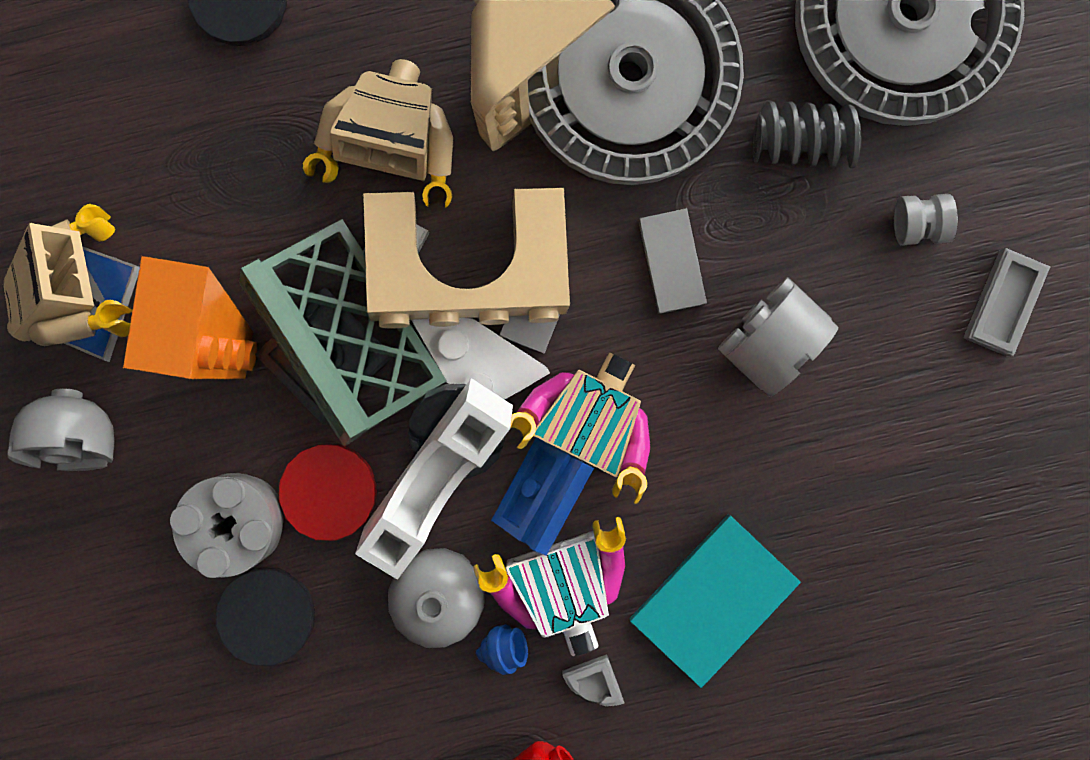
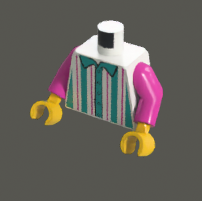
M616 517L617 526L609 532L600 530L599 521L596 520L593 522V531L553 544L547 556L532 551L508 559L506 563L507 572L501 557L495 554L492 556L496 567L494 570L482 572L477 564L473 567L479 587L483 591L491 593L499 606L526 629H538L542 637H549L563 632L572 656L588 653L599 646L591 622L607 617L609 615L607 605L613 603L619 595L625 570L623 546L626 537L620 517Z

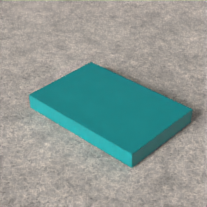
M727 514L629 619L702 688L795 590L801 581L731 515Z

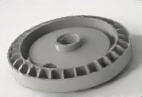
M614 0L615 8L613 12L606 15L560 53L558 61L559 85L549 89L546 65L527 80L530 121L536 133L549 150L569 167L580 173L612 184L638 185L657 182L677 175L698 162L720 140L730 125L740 101L744 78L743 53L738 33L727 9L720 0H666L691 19L708 47L712 63L713 81L709 101L701 96L705 78L702 48L696 34L687 21L675 10L657 0ZM624 62L637 64L642 71L643 78L635 82L626 80L619 72V65ZM560 98L564 99L570 113L563 116L560 115L554 101ZM693 110L703 115L696 127L686 121ZM579 122L585 129L597 137L623 145L647 144L662 139L673 131H676L685 138L671 147L654 153L639 155L619 154L601 149L586 141L570 126Z
M796 0L795 27L800 51L810 72L823 90L841 106L852 105L859 116L882 124L902 126L927 124L952 116L980 99L998 82L1010 65L1020 43L1024 24V0H986L988 26L985 41L979 39L971 28L973 13L985 9L984 0H836V24L832 26L829 25L827 16V0ZM900 4L912 6L917 13V21L905 18L901 13ZM840 36L846 49L843 53L839 51L834 41V38ZM969 54L977 58L971 68L963 63ZM855 61L872 76L893 84L919 85L932 82L947 74L954 77L958 82L934 92L917 94L896 92L867 80L851 67L849 63Z

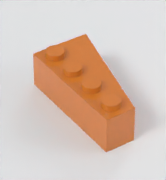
M142 256L123 368L188 379H246L247 370L252 371L256 362L257 343L252 341V329L210 268Z

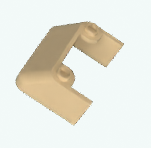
M473 0L476 6L471 14V105L479 134L492 151L507 144L531 124L527 80L546 65L549 89L559 85L558 61L560 53L614 10L615 5L611 0Z

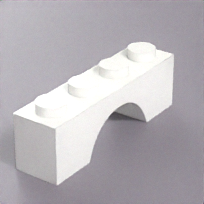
M470 379L364 526L355 554L398 580L425 544L435 520L454 490L470 471L476 467L481 468L510 430L513 405L478 382Z

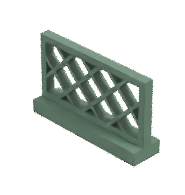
M343 219L263 262L257 259L242 267L239 284L345 447L361 437L363 433L421 399L428 391L444 385L447 380L410 323L408 327L397 328L400 332L397 349L370 342L375 322L370 321V318L368 319L364 340L336 334L341 310L369 317L367 307L343 301L349 278L366 283L365 253ZM338 236L348 252L346 266L342 267L317 260L320 245ZM313 250L312 258L302 256ZM353 261L360 271L351 269ZM287 263L308 267L304 291L284 286L274 270ZM315 269L343 277L338 299L309 292ZM291 297L301 300L299 309ZM307 301L335 308L330 332L308 325L303 317ZM317 338L327 340L326 350H324ZM334 342L361 349L356 373L335 367L330 359ZM405 342L412 352L404 351ZM368 351L395 357L390 381L362 375ZM401 360L419 363L430 380L418 388L398 384L397 378ZM344 379L354 382L352 392ZM360 383L388 390L384 408L370 417H367L357 401ZM394 392L406 394L392 403Z

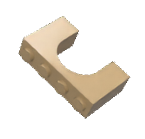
M564 188L514 189L512 200L514 257L512 262L498 279L488 285L473 289H460L448 286L434 278L423 266L417 252L414 192L363 193L367 313L370 321H379V327L404 328L409 326V320L429 319V325L446 327L458 325L459 318L479 317L480 324L498 325L508 323L509 316L529 315V322L550 323L558 321V314L567 313L570 306Z

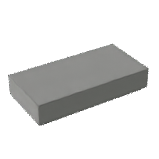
M687 208L639 218L638 221L658 314L707 304Z
M1007 248L999 250L963 338L1007 357L1014 356L1050 266Z

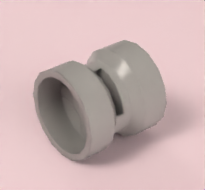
M951 194L933 195L929 200H920L917 196H901L897 199L894 209V230L897 242L900 245H916L922 239H930L934 244L950 243L954 240L958 216L956 202Z

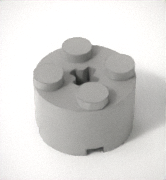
M788 277L768 295L767 299L771 302L769 305L760 300L742 318L741 321L744 323L743 328L745 330L742 332L739 328L735 329L718 347V350L768 396L777 394L800 374L798 369L809 358L813 361L828 345L838 330V326L832 321V318Z
M227 473L197 483L183 495L170 517L174 542L180 555L190 566L208 578L235 576L251 569L266 559L277 548L284 523V513L276 491L264 480L241 473ZM233 516L237 524L227 531L223 523L227 520L226 518Z

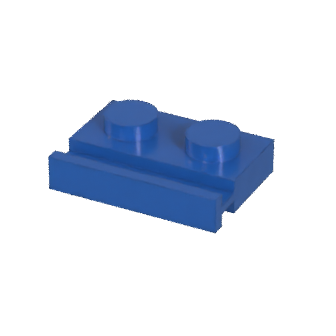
M536 437L491 521L519 541L526 543L533 551L547 556L594 468L573 455Z

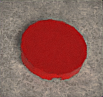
M320 444L301 451L287 464L279 484V502L285 518L299 533L315 540L335 541L353 534L370 518L377 502L375 476L371 466L358 452L341 444Z

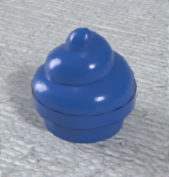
M505 624L493 627L482 640L475 654L488 668L506 675L514 673L517 668L523 667L526 664L528 646L521 629L511 628Z

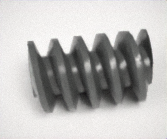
M766 101L763 104L754 129L753 157L756 164L762 151L768 150L771 164L777 165L782 151H788L792 166L797 165L802 152H807L811 167H816L821 153H827L830 168L837 166L841 154H846L849 169H854L857 166L861 148V126L854 106L845 105L837 113L834 105L825 104L818 113L813 103H805L798 113L793 102H786L778 114L775 102Z

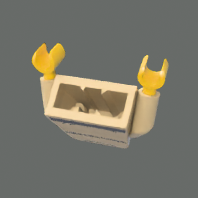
M399 59L392 63L389 76L371 71L365 72L360 76L355 86L347 87L327 102L323 108L314 144L318 147L317 153L310 154L303 162L305 174L312 177L320 160H323L326 164V172L323 175V182L325 183L332 182L338 175L339 168L336 161L425 181L427 172L431 175V183L423 190L424 203L429 207V191L433 187L439 186L447 194L445 208L448 207L452 200V191L445 183L446 176L451 174L453 135L443 109L432 104V88L417 82L420 74L417 65L408 60Z
M93 204L84 205L77 213L73 223L64 220L53 226L29 223L4 278V292L9 317L7 329L14 338L21 341L32 340L38 345L48 346L95 336L98 329H104L119 337L129 335L130 324L126 321L118 320L121 315L129 314L133 311L127 306L114 300H105L97 307L95 315L90 313L94 307L80 235L87 233L94 240L100 242L107 240L115 232V227L108 222L111 216L99 206Z

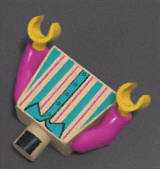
M609 352L596 378L581 370H577L575 374L561 372L534 388L517 413L512 414L510 428H517L523 434V440L517 448L522 449L535 436L614 477H617L621 469V473L612 488V494L617 498L622 485H629L635 489L636 497L634 504H637L647 488V480L644 475L650 452L648 417L639 408L641 401L623 392L635 365Z

